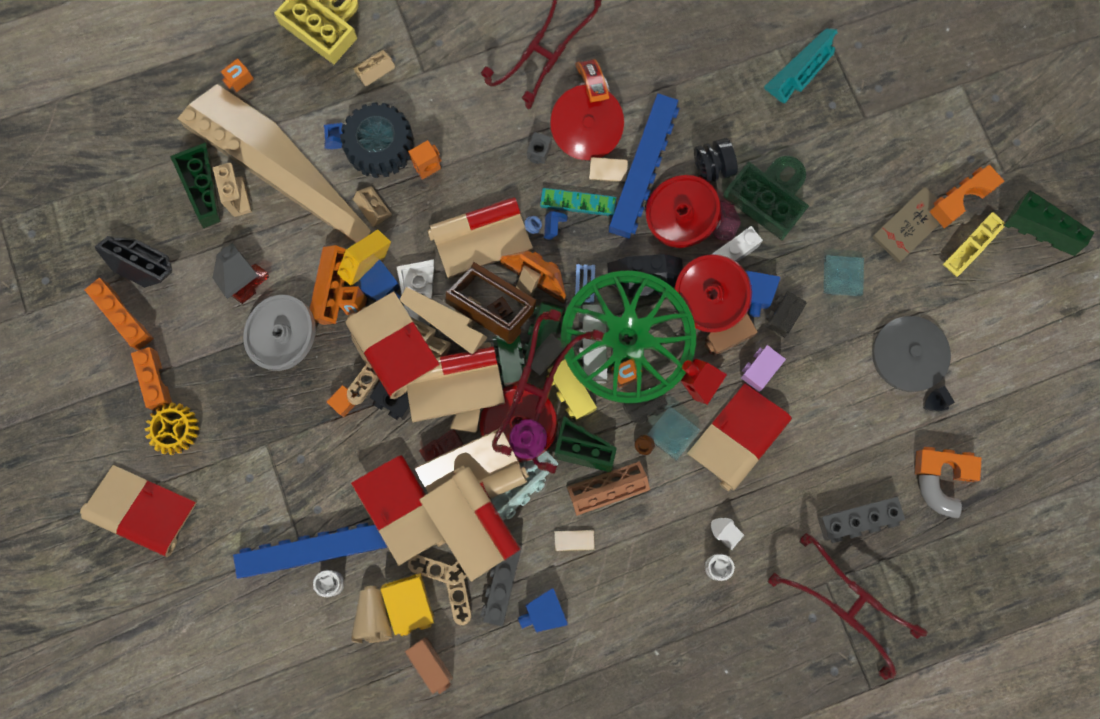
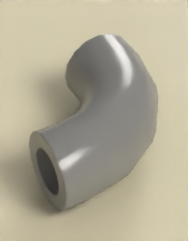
M919 475L921 495L927 505L938 514L959 518L962 510L961 500L948 497L943 493L940 488V477Z

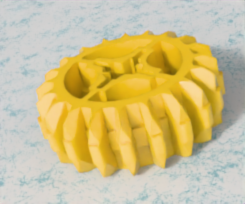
M170 403L169 406L163 404L162 409L157 407V414L151 413L150 416L153 419L146 421V423L150 424V427H146L145 431L150 433L145 437L151 439L149 445L155 446L154 450L156 451L161 450L162 454L169 453V455H174L175 452L181 454L182 448L189 450L188 443L195 444L192 438L198 437L194 432L200 429L198 426H194L199 422L198 419L194 418L196 414L190 412L189 407H184L180 403L177 406L175 403ZM172 414H180L182 416L180 419L173 421L168 418ZM186 426L185 433L183 435L182 430ZM171 437L177 440L173 444H165L163 442L164 439Z

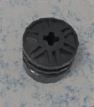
M728 138L713 141L712 147L709 143H705L703 147L701 145L695 146L694 159L700 178L711 183V181H718L719 174L723 179L737 175V159Z

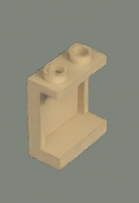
M227 163L212 167L221 203L234 217L251 213L252 209L244 178L242 176L235 177L233 165Z

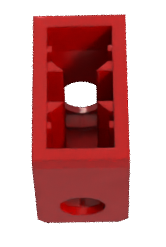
M698 359L693 361L687 360L682 365V369L686 374L681 379V383L695 401L708 405L727 374L705 361Z

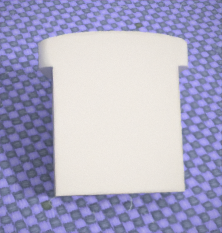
M718 518L711 521L714 536L731 550L744 536L734 525L732 519Z

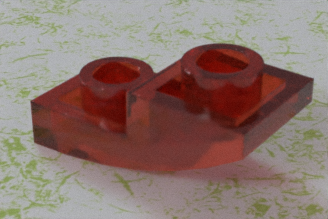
M257 264L252 265V268L258 276L232 295L241 304L255 295V288L269 278L268 272Z
M451 429L437 440H433L421 448L419 452L425 462H428L464 444L457 432Z

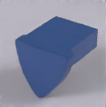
M343 123L324 125L325 149L342 148L340 135L343 134L341 131Z
M551 211L545 216L544 239L551 240L558 235V222H566L568 219L566 214Z

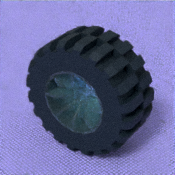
M372 102L371 106L364 104L361 105L362 108L360 110L357 108L353 110V115L347 116L345 119L347 124L342 125L341 131L343 134L340 135L342 148L350 164L357 171L361 170L363 175L369 176V174H372L374 178H379V175L389 177L388 173L391 172L394 174L398 173V168H404L407 165L406 160L411 159L408 151L414 148V137L406 116L394 106L389 108L387 103L378 105L377 102Z

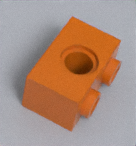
M428 140L408 151L412 164L422 180L441 169L439 163L441 162L440 153L435 145L431 146Z

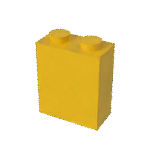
M377 229L346 249L337 273L350 286L353 285L379 259L382 262L384 261L391 241Z
M421 573L382 585L381 593L394 635L400 634L404 636L410 634L413 629L420 628V630L431 627V624L434 623V615Z

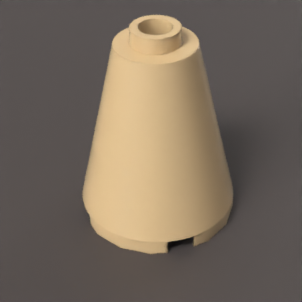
M366 586L364 590L360 591L351 641L354 643H362V639L369 641V643L388 641L389 638L392 639V631L381 590L376 589V586Z

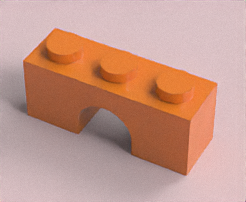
M148 347L131 353L146 408L155 411L157 407L161 409L163 404L169 406L172 400L168 387L163 384L159 374L162 365L158 351Z
M923 447L922 450L916 451L915 475L940 476L942 465L947 463L954 471L953 480L966 482L980 481L982 457H976L975 453L962 452L961 455L955 454L954 450L947 449L939 452L935 451L936 448Z

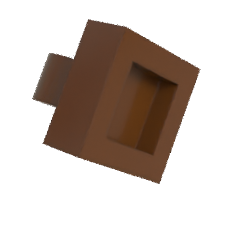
M503 296L487 306V309L492 314L502 320L513 314V310Z

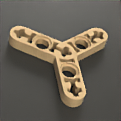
M351 334V339L366 364L347 390L348 402L358 405L364 401L379 378L375 372H372L373 368ZM364 376H369L372 378V382L364 384L361 379ZM360 387L361 389L359 391V397L356 396L355 398H353L352 393H357Z
M416 555L408 560V568L413 573H421L422 576L447 584L454 621L459 625L469 623L472 613L465 579L468 576L461 572L458 575V581L450 580V572L453 571L455 573L460 569L457 567L459 562L457 561L452 566L421 555ZM419 558L420 563L425 565L426 561H430L426 573H423L425 568L418 567L415 570L412 561H416ZM434 564H438L441 567V573L438 576H434L430 572V568ZM456 590H461L464 593V599L461 602L453 599V593ZM466 602L467 607L462 608L463 612L468 614V617L462 622L461 619L457 618V615L460 614V609H455L454 605H461Z

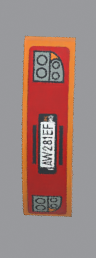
M595 59L576 62L578 73L582 75L586 84L590 102L609 99L606 82L598 62Z

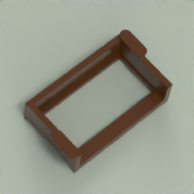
M473 262L470 269L446 291L445 303L504 339L508 344H511L521 334V326L534 313L536 299ZM478 276L519 301L525 307L508 324L463 296L460 292Z

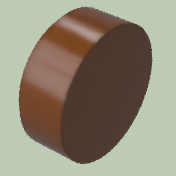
M641 435L635 441L634 446L638 453L649 455L655 448V442L650 436Z

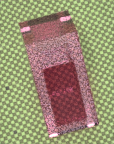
M720 200L721 216L713 233L719 240L731 241L741 224V220L733 204Z

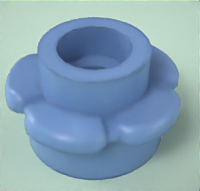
M536 216L527 217L524 222L525 229L532 234L538 233L542 227L541 220Z

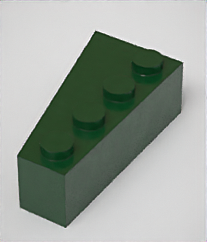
M203 143L171 155L170 158L202 228L204 229L221 222L211 156L207 144Z
M1031 190L1016 203L1003 225L1007 228L1014 227L1023 235L1028 233L1035 236L1037 241L1049 242L1052 247L1072 256H1075L1084 249L1095 233Z

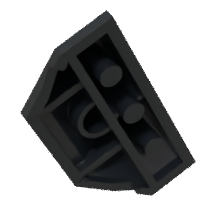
M107 236L95 246V250L113 272L144 288L161 283L172 273V267L167 255L136 239Z
M659 254L624 257L607 263L608 273L617 271L647 273L660 278L674 288L677 278L683 270L682 258ZM620 283L628 297H635L641 284ZM644 286L640 297L662 294L650 287Z

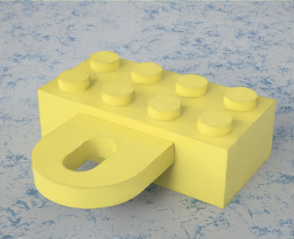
M285 0L274 12L280 25L332 64H335L357 39L354 28L347 24V21L357 11L359 0H346L340 7L333 6L337 0Z

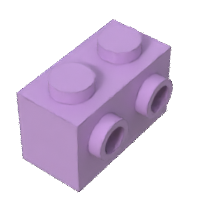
M768 345L764 349L760 347L753 356L756 358L752 364L748 362L742 369L744 374L741 379L758 392L765 387L786 360Z

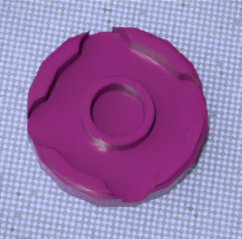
M534 420L520 421L521 423L513 427L509 437V444L516 456L522 459H533L538 457L546 446V431L540 423Z

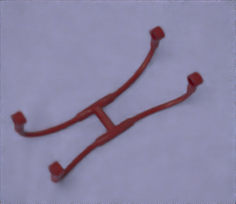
M553 0L541 31H538L521 56V60L505 76L492 82L493 70L485 66L481 71L485 83L490 87L503 83L529 59L533 51L546 57L549 60L544 66L533 92L526 91L522 96L525 107L530 110L545 75L550 72L565 50L567 43L596 15L602 0H594L595 8L591 14L552 53L538 44L544 37V33L555 12L558 0Z
M550 309L549 312H544L537 318L528 361L514 393L513 403L492 441V448L495 452L507 456L512 454L513 448L503 444L498 445L497 442L512 417L517 404L520 403L524 390L540 397L534 416V421L538 422L548 399L554 375L567 352L584 338L602 341L603 332L594 329L593 332H586L574 338L561 352L549 377L545 381L543 389L527 383L531 372L530 368L535 353L539 327L543 319L560 321L562 313ZM537 457L532 459L540 470L555 474L558 466L548 462H539Z
M805 533L799 542L805 547L813 543L834 571L848 584V587L859 595V598L849 611L846 612L837 603L831 602L818 592L794 581L781 578L776 573H773L767 582L773 587L780 583L795 587L826 603L833 612L857 632L867 637L883 656L889 667L883 666L878 674L884 680L895 678L896 669L885 650L854 617L867 602L877 611L880 610L889 618L910 628V634L916 639L920 636L925 637L928 634L927 630L921 628L918 624L913 625L885 609L883 604L855 581H851L839 569L813 536Z

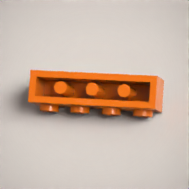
M337 245L323 247L310 304V310L315 322L322 325L336 324L339 311L338 297L340 289L344 287L345 280L337 272L346 249Z

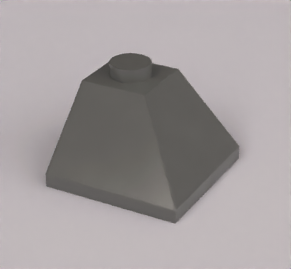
M233 243L224 247L217 254L212 278L227 299L258 276Z

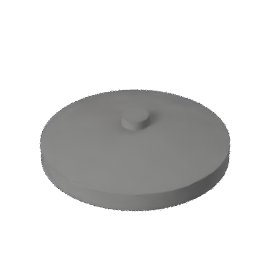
M275 295L263 300L253 309L245 324L243 340L248 356L258 366L272 371H282L294 367L305 358L313 345L316 332L314 316L304 302L293 296Z

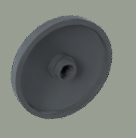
M904 316L892 320L878 332L873 343L872 358L878 374L890 386L901 391L919 392L933 387L943 379L950 366L951 351L946 336L934 323L921 317Z

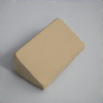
M381 50L356 66L353 70L362 83L368 86L393 70L395 65L391 57L384 50Z
M592 157L589 180L626 182L628 160Z
M372 186L356 191L353 200L372 227L377 226L392 215Z
M524 265L516 288L533 297L541 274Z
M594 530L554 531L555 551L595 550Z

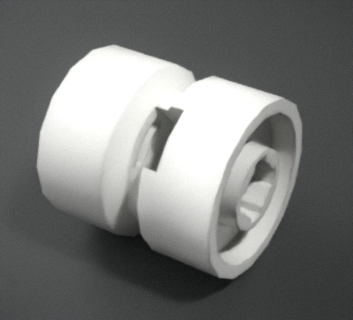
M717 554L707 559L704 568L708 577L713 580L723 581L732 576L735 567L730 557Z
M322 571L314 579V590L323 597L337 596L344 589V578L338 571Z

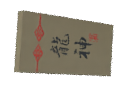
M924 187L872 238L900 263L940 224L929 212L935 207L933 203L938 198Z

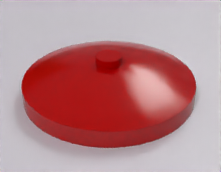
M579 85L566 91L555 103L550 117L551 134L557 146L568 156L579 160H591L592 157L601 158L610 153L619 143L624 130V115L619 102L609 91V99L590 102L586 85Z
M680 175L666 180L654 190L646 206V221L652 234L663 244L676 248L690 247L704 241L713 233L721 216V203L714 187L706 180L693 175Z
M704 255L692 260L680 272L675 285V290L681 295L690 309L695 328L704 332H721L734 327L745 317L752 301V285L748 274L739 263L723 255Z
M517 385L502 389L505 404L483 409L480 418L481 436L500 428L513 403L512 399ZM524 390L520 403L517 404L512 417L503 431L508 442L510 433L516 424L518 425L522 420H534L539 396ZM549 398L538 421L544 427L547 435L546 446L540 455L552 444L558 426L556 410ZM516 456L517 459H518V461H519V463H520V462H527V461L532 460V459H522V458Z

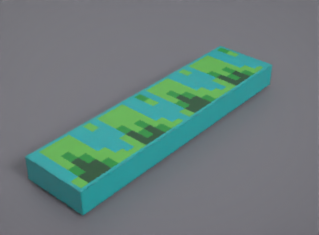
M543 188L540 208L613 217L616 197Z

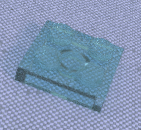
M826 255L823 294L862 296L864 258Z
M670 406L647 435L654 440L656 446L677 461L700 432V429Z

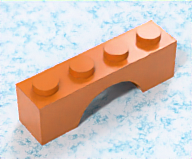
M990 164L984 169L982 167L978 168L972 173L974 177L971 179L966 177L959 183L960 187L958 189L953 187L946 193L947 197L945 199L940 197L933 203L935 207L929 212L943 228H946L966 211L963 204L964 195L972 194L983 199L1004 182Z
M98 278L84 289L131 347L139 351L154 339L146 328L126 309L120 301L119 295L109 283Z

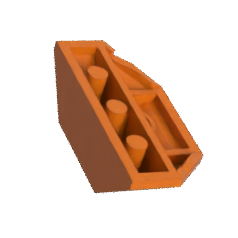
M530 251L509 254L500 258L501 265L519 276L524 265L538 272L541 276L537 287L562 303L566 301L559 267L553 262L548 263L543 260L540 254L537 252L531 253Z

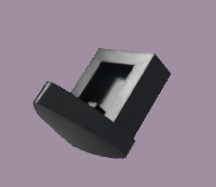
M943 386L939 389L936 388L929 394L923 408L934 412L945 411L955 401L946 386Z

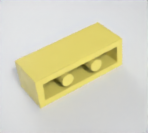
M566 360L561 361L554 375L552 386L555 385L558 392H556V395L560 402H565L568 408L565 410L570 419L574 418L577 422L596 411L597 407L586 388L571 372ZM552 366L551 368L547 369L548 375L546 376V378L549 377V374H550V372H551L553 366Z

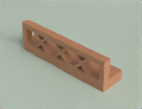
M639 461L567 486V490L577 516L649 491L650 487L647 475ZM637 469H638L639 472H640L639 474H636V475H630V474H629L631 471H634V470H637ZM614 477H620L619 481H611ZM594 484H602L599 488H593ZM584 490L583 493L576 496L573 494L574 491Z

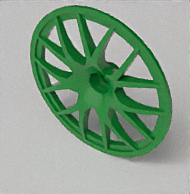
M617 271L599 276L587 283L576 293L564 314L561 326L562 350L572 341V335L579 336L586 333L572 330L577 312L598 319L606 324L608 332L604 334L602 341L589 339L596 342L577 356H575L572 347L564 357L577 380L589 391L604 399L619 403H640L655 399L667 393L686 374L682 369L683 363L687 360H693L696 348V329L690 309L673 287L653 275L638 271ZM620 283L641 284L631 305ZM616 284L624 309L621 318L611 313L598 290ZM644 286L661 293L660 300L648 316L638 319L635 309ZM595 293L604 314L581 309L580 307L586 299ZM665 298L670 301L678 314L655 317ZM679 318L684 328V336L662 338L654 337L648 333L651 327L659 323ZM625 336L628 339H632L629 345H626V342H622ZM684 341V350L680 362L662 344ZM604 346L611 348L612 356L589 376L577 361L595 349ZM653 349L660 352L675 363L677 368L665 380L646 360L644 350ZM626 357L634 362L636 369V392L626 393L617 391L620 363ZM614 363L613 390L598 384L593 378ZM642 366L658 379L661 384L651 389L640 391Z

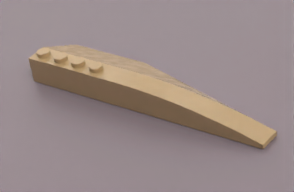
M218 84L190 103L178 117V120L186 129L353 242H359L372 232L275 122Z

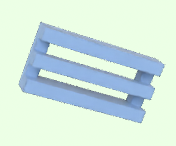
M576 264L575 295L579 291L580 270H584V287L587 284L588 270H591V281L595 279V265L582 266ZM594 293L584 303H594Z

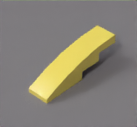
M992 212L942 265L958 277L1005 227L1003 226L1005 222Z

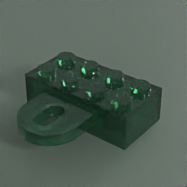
M792 156L777 158L765 173L748 161L727 187L723 198L783 241L809 207L808 204L795 196L805 182L806 169L800 160ZM786 167H792L795 170V174L789 181H782L780 174Z

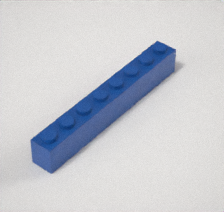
M657 93L610 223V233L630 239L631 234L636 233L639 225L636 223L637 217L642 216L645 208L642 206L643 200H648L651 191L648 189L649 183H654L657 174L654 173L655 167L659 168L662 157L659 155L661 150L665 151L668 143V140H665L667 134L671 135L674 126L671 123L672 119L677 118L680 110L677 107V99Z
M368 523L356 525L357 529L349 530V527L337 529V533L330 534L329 531L317 533L318 537L310 538V535L301 536L295 542H291L290 539L278 542L279 545L271 547L270 543L259 545L258 550L252 551L251 548L240 549L239 554H234L233 557L237 579H243L388 547L375 525L368 526Z

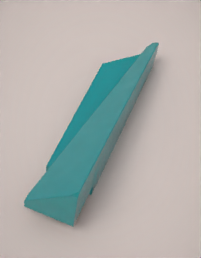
M827 28L821 32L764 86V89L782 103L787 102L794 90L802 91L834 55L835 47L832 46L833 37L838 33L837 29Z

